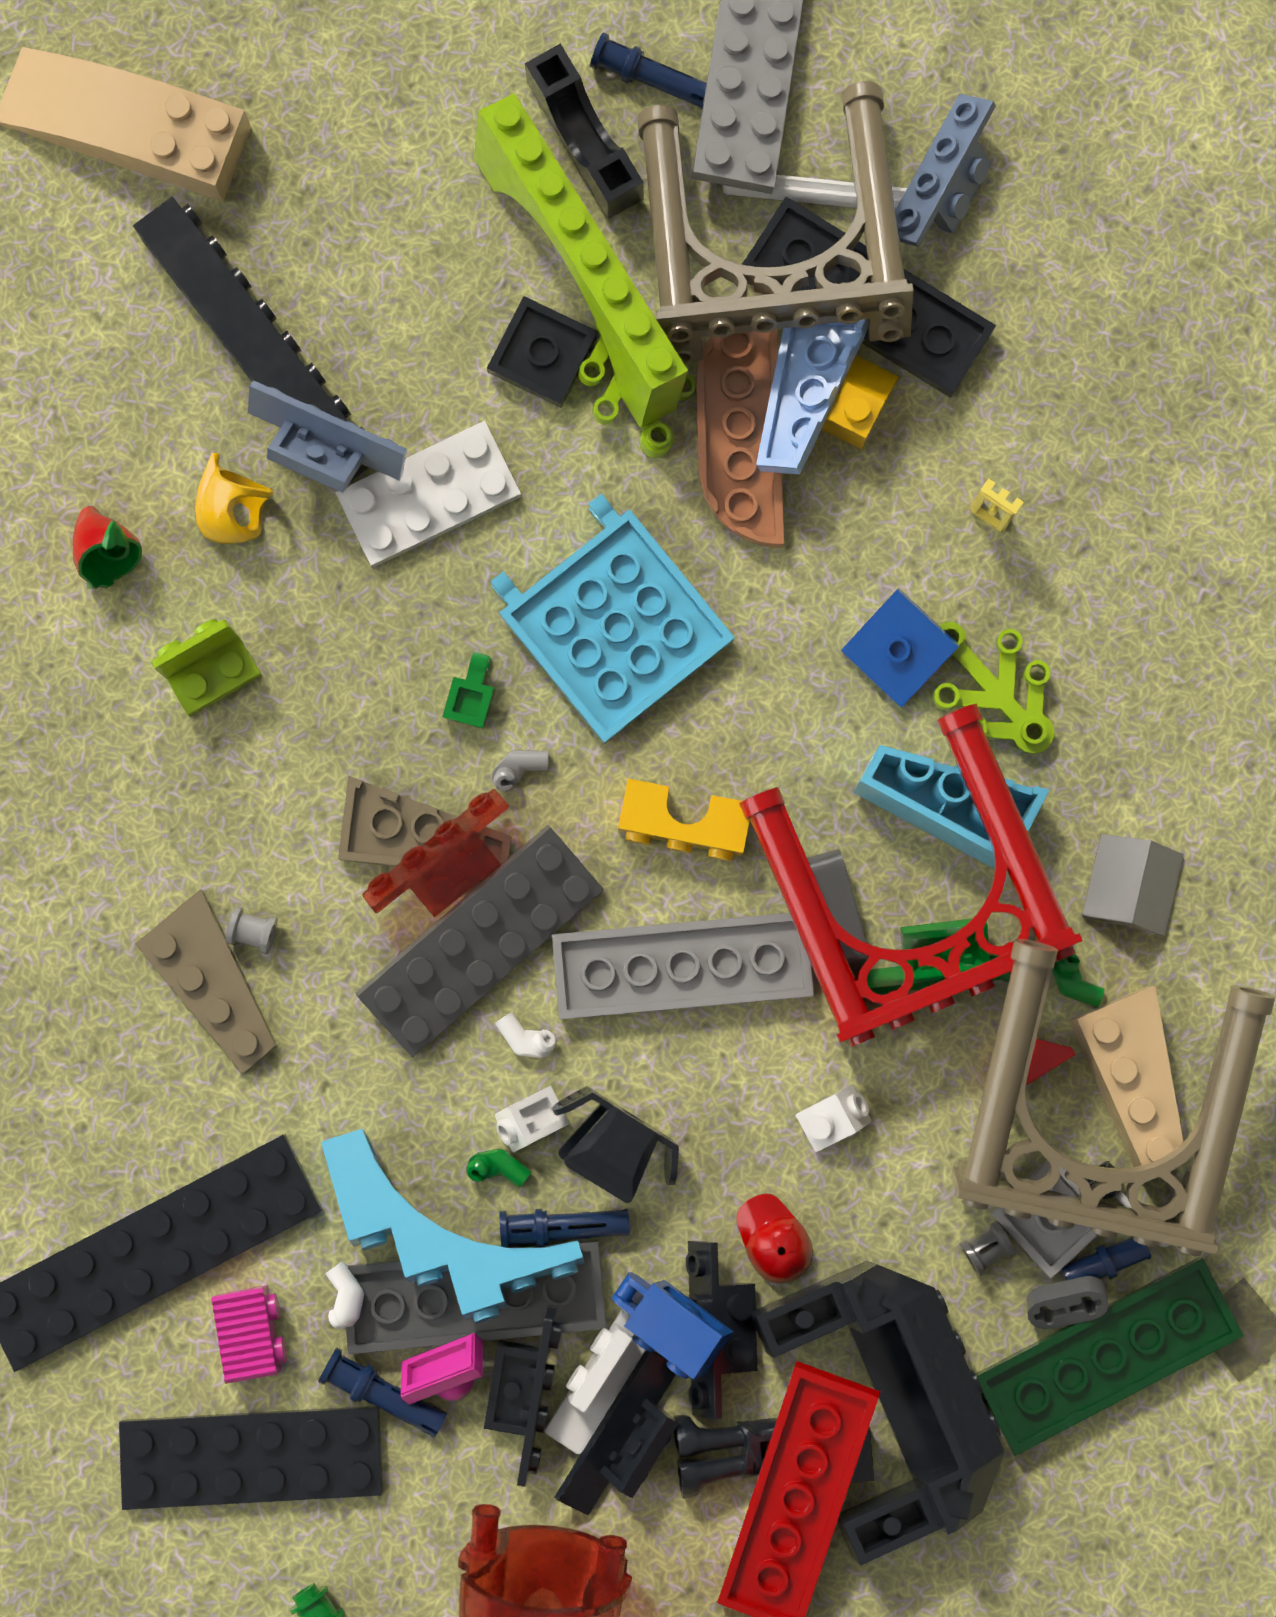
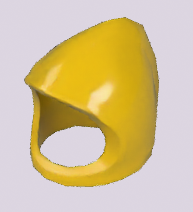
M217 452L212 453L197 489L195 504L196 525L203 536L212 542L234 544L253 540L261 534L262 510L265 502L273 496L274 490L237 473L221 468L219 466V454ZM239 502L250 511V523L247 526H240L236 521L233 509Z

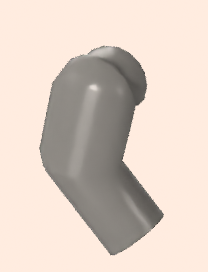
M512 750L508 752L492 772V781L496 789L503 792L512 790L527 771L548 772L549 751Z

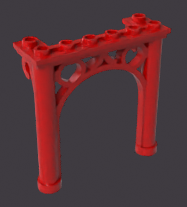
M977 703L951 712L938 719L937 722L948 742L990 839L995 861L994 878L989 894L977 914L958 932L940 942L915 949L894 950L872 946L853 937L837 923L825 902L785 808V801L779 787L766 790L739 803L745 819L751 820L837 1023L836 1026L839 1033L836 1034L839 1042L848 1040L850 1047L874 1038L875 1035L872 1029L888 1023L891 1030L915 1021L912 1014L914 1011L928 1006L932 1014L955 1004L952 996L968 989L972 997L996 987L993 978L1005 973H1009L1011 976L1014 960L1010 956L1014 941L1008 942L1003 946H994L987 942L984 937V925L991 913L1011 914L1018 920L1020 933L1016 939L1027 940L1030 928H1032L1037 939L1036 942L1058 949L1056 961L1075 954L1073 945L1083 941L1080 933L1074 934L1072 927H1069L982 728L980 722L984 719ZM1006 872H1008L1024 911L1015 905L998 903L1003 891ZM975 932V942L980 949L988 954L997 955L998 958L961 973L959 967L960 956L971 945L966 939ZM839 941L856 952L869 957L859 971L858 980L853 975ZM953 947L949 952L947 962L940 957L933 956ZM880 959L896 963L904 972L902 986L896 991H891L885 995L874 993L867 984L868 973ZM918 960V967H934L942 973L945 980L908 995L907 993L913 984L914 974L912 967L907 961ZM864 997L871 1002L882 1004V1006L869 1011Z

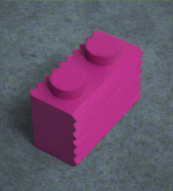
M268 1285L220 1293L211 1297L225 1384L277 1375L281 1372V1363L287 1362V1350L284 1337H276L274 1320L280 1319V1307L276 1293L269 1294Z

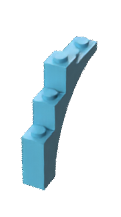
M363 1129L321 1142L349 1242L354 1247L361 1245L362 1250H367L387 1243L386 1237L393 1235L404 1276L409 1283L417 1281L418 1286L436 1283L443 1279V1272L449 1271L462 1316L466 1320L473 1318L475 1323H481L500 1316L498 1309L507 1307L503 1289L510 1287L512 1293L521 1292L536 1286L535 1279L549 1274H552L554 1280L568 1277L578 1272L577 1265L585 1263L578 1241L545 1248H505L478 1243L443 1229L417 1212L393 1188L380 1168L368 1136Z

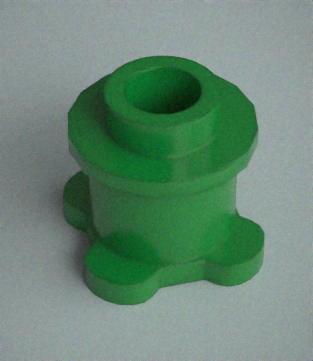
M315 1583L303 1588L292 1597L295 1605L289 1610L292 1615L297 1614L298 1617H343L345 1615L342 1608L337 1611L326 1594L329 1590L328 1587L325 1585L317 1588Z

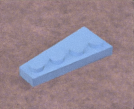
M869 319L859 320L851 324L840 322L818 324L806 329L799 327L783 328L756 463L761 472L801 474L868 330Z

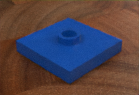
M898 588L841 651L902 708L960 645Z

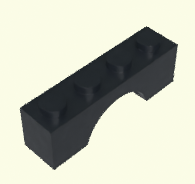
M561 43L526 62L525 71L528 86L606 217L610 219L644 200L643 180L624 148L619 147L611 139L600 122L587 96L582 79Z

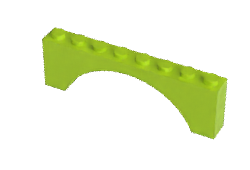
M513 93L478 110L474 152L476 164L494 192H502L511 196L529 212L563 258L578 284L602 335L615 373L619 395L640 429L672 413L677 409L688 369L520 100Z

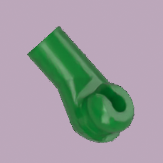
M1073 954L1056 961L1052 973L1060 993L1068 998L1098 1008L1104 995V988L1083 981L1078 967L1080 963L1078 956Z

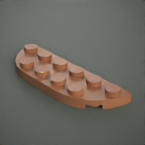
M778 329L768 333H757L755 331L736 333L725 338L710 336L703 348L704 360H699L696 375L698 474L701 490L711 511L731 532L751 543L772 548H783L782 473L761 472L756 465L778 358Z

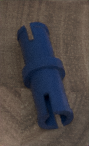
M1130 1237L1107 1248L1104 1245L1095 1248V1253L1065 1265L1062 1271L1066 1280L1084 1276H1092L1098 1279L1108 1277L1111 1280L1118 1277V1271L1146 1259L1149 1260L1152 1257L1148 1246L1134 1241L1133 1237Z

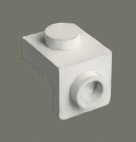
M853 1085L841 1089L837 1093L796 1114L815 1153L858 1132L871 1123L867 1102L861 1094L856 1092Z

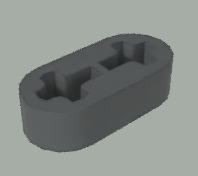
M1092 1276L1078 1277L1040 1286L1033 1289L1026 1299L1028 1320L1032 1325L1041 1329H1054L1102 1317L1109 1307L1105 1283ZM1085 1296H1090L1091 1300H1087Z

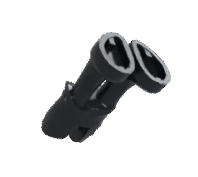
M688 1415L673 1416L679 1423L674 1431L675 1446L679 1457L742 1447L741 1455L709 1460L678 1459L677 1467L682 1499L697 1496L705 1485L719 1480L739 1476L742 1479L758 1476L766 1455L764 1442L770 1441L777 1418L737 1421V1426L701 1428Z

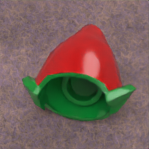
M94 506L83 508L75 523L72 544L73 562L79 576L87 582V589L108 588L115 584L114 580L128 574L138 565L142 558V546L138 538L123 525L109 517L103 516Z

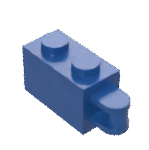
M628 1272L612 1296V1300L631 1315L624 1327L634 1334L632 1336L633 1341L646 1351H657L668 1360L666 1363L667 1367L684 1379L691 1377L694 1380L705 1375L733 1334L731 1329L666 1280L650 1285L640 1276ZM637 1291L644 1295L639 1304L632 1300Z

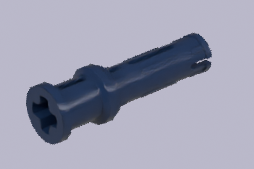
M605 32L601 34L590 61V68L596 70L598 67H601L621 76L622 81L625 83H633L634 80H637L696 105L701 109L703 108L706 82L645 57L644 51L638 46L629 48L610 40L609 34Z
M535 1209V1212L532 1214L508 1215L506 1211H499L501 1247L509 1248L510 1245L536 1244L537 1247H544V1245H548L550 1240L630 1236L628 1209L547 1215V1210L542 1211V1209ZM606 1223L605 1225L568 1227L569 1225ZM552 1226H561L560 1228H548ZM531 1228V1229H529V1230H512V1229Z
M336 1347L318 1383L324 1385L328 1382L350 1394V1400L361 1403L363 1399L409 1425L411 1424L432 1438L436 1437L448 1414L447 1412L423 1400L407 1404L400 1397L401 1388L375 1375L377 1371L374 1370L373 1366L368 1364L364 1367L343 1356L342 1349Z

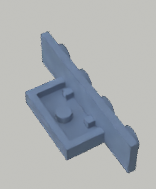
M964 94L958 95L895 210L900 242L919 247L933 221L939 229L950 233L955 232L961 219L967 214L970 202L980 184L985 181L991 166V162L977 140L996 107L994 101Z
M254 380L251 383L247 413L280 427V430L267 448L268 460L342 493L361 464L400 481L404 471L407 454L406 448L397 445L390 439L379 437L361 429L352 422L343 421L323 412L314 405L305 404L287 396L276 388L267 387Z

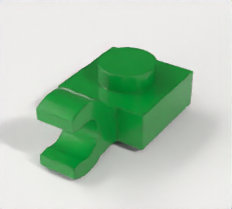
M473 651L466 680L453 677L442 715L444 719L484 729L495 691L494 687L483 685L491 662L490 656Z

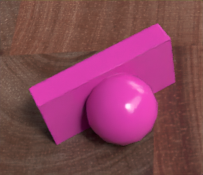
M473 1333L402 1361L400 1397L407 1404L415 1403L435 1394L448 1401L464 1398L470 1393L474 1379L483 1376V1340L476 1333Z

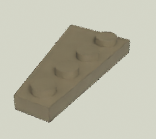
M348 776L338 860L488 877L510 858L512 842L510 835Z

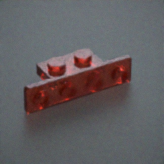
M495 789L490 790L488 793L485 792L477 795L471 800L467 810L457 818L442 823L436 829L432 838L422 846L411 848L403 855L401 862L388 873L379 874L369 883L367 890L362 894L369 907L377 914L410 888L435 918L501 864L477 833L509 808L508 803Z

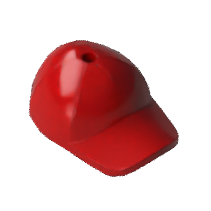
M759 1194L744 1202L737 1212L736 1222L748 1259L754 1269L763 1279L776 1284L789 1283L801 1277L810 1267L813 1256L812 1243L804 1226L779 1198L773 1194ZM780 1247L785 1248L783 1255H779L777 1252Z

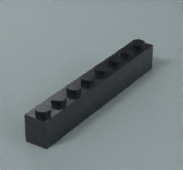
M172 196L132 225L146 247L251 382L254 380L267 387L276 388L287 396L305 404L314 405L323 412L343 421H348L346 418L352 414L337 394L330 399L321 386L327 382L312 362L305 367L298 358L297 354L302 350L287 330L280 335L273 326L272 322L277 318L263 299L255 302L247 291L252 286L238 267L231 271L222 259L227 254L213 235L206 239L199 231L198 227L202 225V222L189 204L181 208ZM361 464L357 472L353 476L352 480H354L356 477H358L360 474L366 471L369 467Z

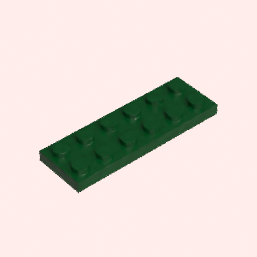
M1198 1257L1108 1304V1310L1102 1317L1068 1325L976 1373L983 1390V1397L1014 1456L1244 1336L1203 1258Z

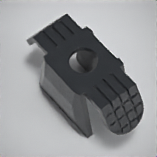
M585 1086L563 1098L551 1108L554 1115L557 1116L570 1112L591 1100L599 1104L558 1151V1155L564 1160V1164L621 1201L630 1203L635 1196L656 1143L659 1141L665 1145L664 1176L666 1185H675L678 1172L679 1146L671 1138L613 1101Z

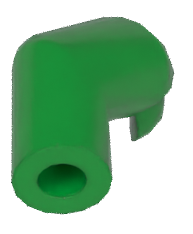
M500 1148L476 1153L469 1159L466 1167L467 1176L474 1182H483L484 1179L503 1175L518 1188L522 1186L532 1173V1171L507 1151Z

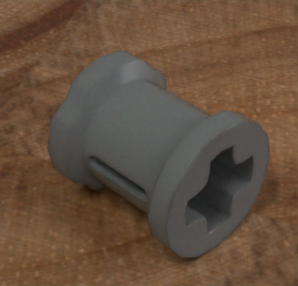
M997 1221L990 1224L991 1230L970 1243L966 1240L960 1243L963 1252L980 1277L986 1274V1268L1008 1255L1012 1258L1017 1255L1013 1244ZM993 1244H996V1246H994L990 1250L986 1251L983 1254H980V1252L984 1251Z

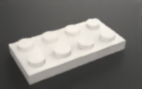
M485 421L407 457L400 481L381 472H376L347 486L343 493L340 491L335 492L372 568L521 497V493Z

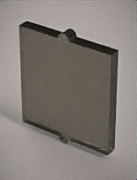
M1244 1277L1223 1294L1244 1336L1214 1352L1238 1382L1262 1362L1265 1364L1269 1363V1356L1276 1351V1316Z

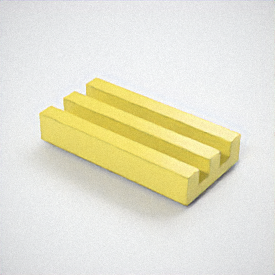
M988 478L969 509H971L970 512L999 532H1004L1024 502L1016 498L1013 504L1005 500L1010 492L1002 488L999 494H996L992 491L995 482ZM985 500L992 503L988 512L981 508ZM999 509L1006 513L1001 521L994 517Z

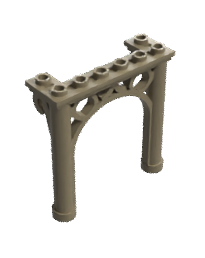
M869 81L857 82L848 86L841 96L857 200V211L850 228L836 244L822 254L800 263L781 267H753L737 264L717 256L701 244L691 230L687 217L678 136V113L675 109L666 105H653L639 113L637 117L638 132L640 138L644 141L660 311L656 312L657 321L684 364L695 360H704L702 337L709 336L725 338L736 333L754 331L757 333H768L781 328L799 327L806 329L818 324L836 322L851 324L859 320L869 319V341L882 340L893 342L900 338L911 337L912 283L907 284V279L904 276L881 115L884 109L882 88L878 84ZM863 233L868 260L861 254L852 251ZM689 254L704 267L696 274L693 280H691ZM837 264L851 267L860 274L855 281L849 283L835 284L825 278V274ZM720 277L734 283L738 287L729 296L710 297L702 291L707 284ZM815 277L817 289L798 291L802 287L809 286V278ZM747 284L754 285V292H762L767 295L747 297Z
M1015 939L1010 956L1014 963L967 1162L959 1160L958 1167L952 1168L951 1177L957 1198L963 1199V1204L976 1209L985 1210L988 1209L989 1205L1005 1208L1007 1214L1017 1218L1030 1219L1031 1214L1046 1217L1049 1223L1063 1228H1073L1074 1224L1091 1227L1090 1230L1093 1233L1104 1237L1114 1238L1117 1233L1134 1236V1241L1150 1247H1158L1161 1242L1175 1245L1178 1251L1192 1256H1202L1203 1252L1217 1254L1218 1244L1215 1241L1213 1228L1266 1015L1272 1014L1276 997L1270 993L1250 987L1231 986L1201 1113L1193 1131L1177 1149L1159 1160L1130 1168L1094 1166L1076 1160L1055 1148L1042 1136L1030 1118L1025 1096L1026 1081L1058 949L1036 941ZM1016 1111L1029 1139L1017 1142L1007 1149ZM1040 1151L1050 1162V1169L1047 1175L1039 1180L1021 1178L1013 1172L1015 1160L1026 1153ZM1194 1155L1191 1171L1185 1173L1181 1184L1180 1180L1171 1171L1184 1164ZM1059 1167L1066 1170L1064 1173L1065 1178L1078 1186L1080 1190L1079 1197L1049 1191L1056 1185L1060 1177ZM1001 1172H1004L1007 1181L999 1180ZM1158 1177L1162 1178L1174 1189V1196L1171 1202L1163 1207L1145 1205L1137 1198L1139 1188L1144 1183ZM1087 1179L1094 1180L1096 1182L1090 1187ZM1122 1183H1128L1126 1195L1132 1208L1100 1202V1199L1106 1194L1113 1191H1122Z

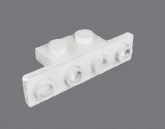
M637 1291L632 1300L639 1304L644 1295ZM623 1309L609 1330L603 1328L590 1348L594 1352L585 1367L579 1365L566 1385L569 1392L545 1427L547 1435L576 1454L582 1453L645 1352V1349L633 1341L632 1336L634 1334L624 1327L631 1315Z

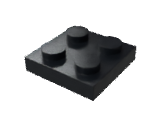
M523 296L487 366V372L562 408L579 375L582 362L587 359L598 337V331Z

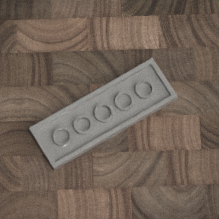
M720 0L691 179L772 194L775 187L803 0Z
M790 913L552 934L559 1020L814 996L811 962Z

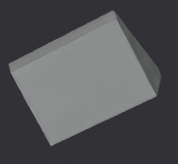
M1101 834L1082 916L1165 936L1184 854L1152 840Z

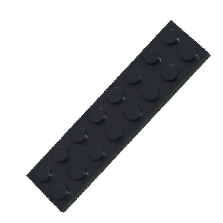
M286 1134L0 1282V1344L13 1371L16 1372L323 1211Z

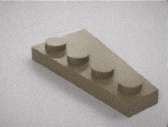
M200 889L135 944L238 1069L245 1074L275 1049L277 1044L243 977L244 975L238 962L226 943V937L210 908L206 895Z

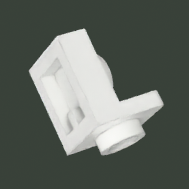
M549 1086L495 1114L498 1135L506 1145H509L512 1152H516L570 1124L565 1114L556 1116L551 1109L559 1102L552 1087Z

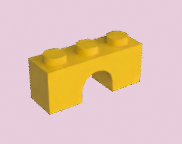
M628 778L618 825V832L626 833L625 841L642 845H650L651 839L666 841V849L682 853H691L692 847L709 850V858L728 862L733 861L734 855H743L750 819L746 820L739 805L742 801L711 795L708 812L705 817L694 824H682L674 820L668 812L669 786Z

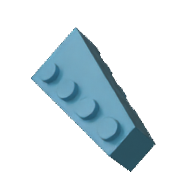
M879 745L867 764L853 793L995 869L994 853L990 839L958 765L953 767L937 763L931 758ZM1005 778L1026 829L1029 831L1049 790L1037 786L1032 788L1014 783V780Z

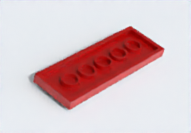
M796 1361L717 1601L718 1604L752 1617L806 1616L881 1391Z

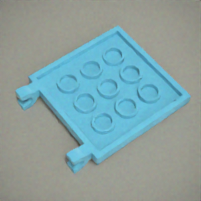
M601 493L588 505L591 514L605 527L604 530L523 594L520 593L504 571L490 582L495 592L508 605L499 612L501 618L600 740L606 744L732 643L735 637L633 512L629 509L619 516Z

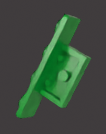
M972 918L900 927L902 950L920 948L940 942L958 932ZM986 922L984 925L983 933L985 939L987 940V942H989L988 925ZM975 932L966 939L971 945L960 956V972L962 973L998 958L997 955H989L980 949L975 942ZM953 947L933 956L940 957L947 962L949 952ZM918 960L907 961L912 967L914 974L913 984L909 991H919L945 980L942 973L936 968L930 966L918 967ZM900 966L871 969L867 976L868 987L879 995L896 991L904 982V972ZM1005 973L993 978V981L1003 980L1009 982L1010 975Z

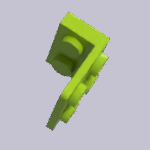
M212 619L201 624L194 630L195 636L183 643L176 640L166 644L157 651L158 657L151 660L154 669L167 679L189 717L262 676L238 632L226 619L219 622L217 619Z

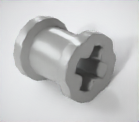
M235 907L227 927L226 943L233 945L235 942L252 945L260 948L261 953L268 954L276 934L278 918L270 916L268 919L252 916L244 913L243 908Z

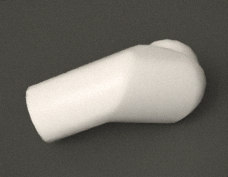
M513 1012L495 1023L513 1052L518 1056L543 1058L549 1056L556 1046V1037L551 1031L524 1030Z
M342 1261L325 1273L338 1292L334 1309L329 1311V1322L334 1328L340 1330L351 1327L360 1317L364 1299L362 1287L344 1261Z

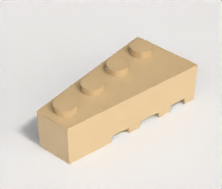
M1156 985L1144 987L1070 1019L1071 1027L1133 1167L1159 1160L1177 1149L1184 1141Z

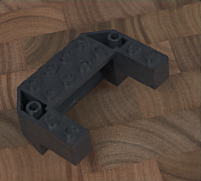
M864 1261L750 1312L765 1352L773 1358L848 1325L875 1390L881 1391L879 1401L913 1480L840 1513L837 1521L851 1556L860 1565H864L939 1529H942L948 1535L954 1533L981 1514L1005 1453L998 1437L1001 1435L998 1424L992 1413L987 1411L981 1398V1395H983L981 1384L973 1370L970 1371L964 1358L966 1354L965 1347L957 1331L952 1330L946 1315L949 1313L948 1307L940 1291L925 1283L869 1261Z

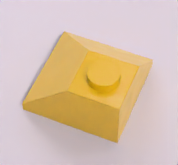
M856 355L821 430L862 450L899 376Z

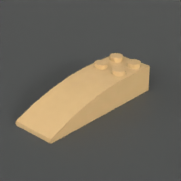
M22 47L0 102L1 126L222 202L251 130V125L243 109L125 70Z

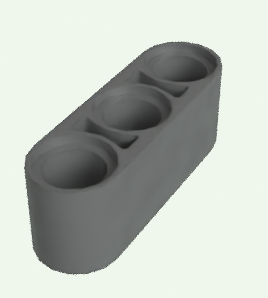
M837 849L807 857L832 916L845 931L866 943L840 850ZM839 941L852 972L860 971L869 957L856 952Z

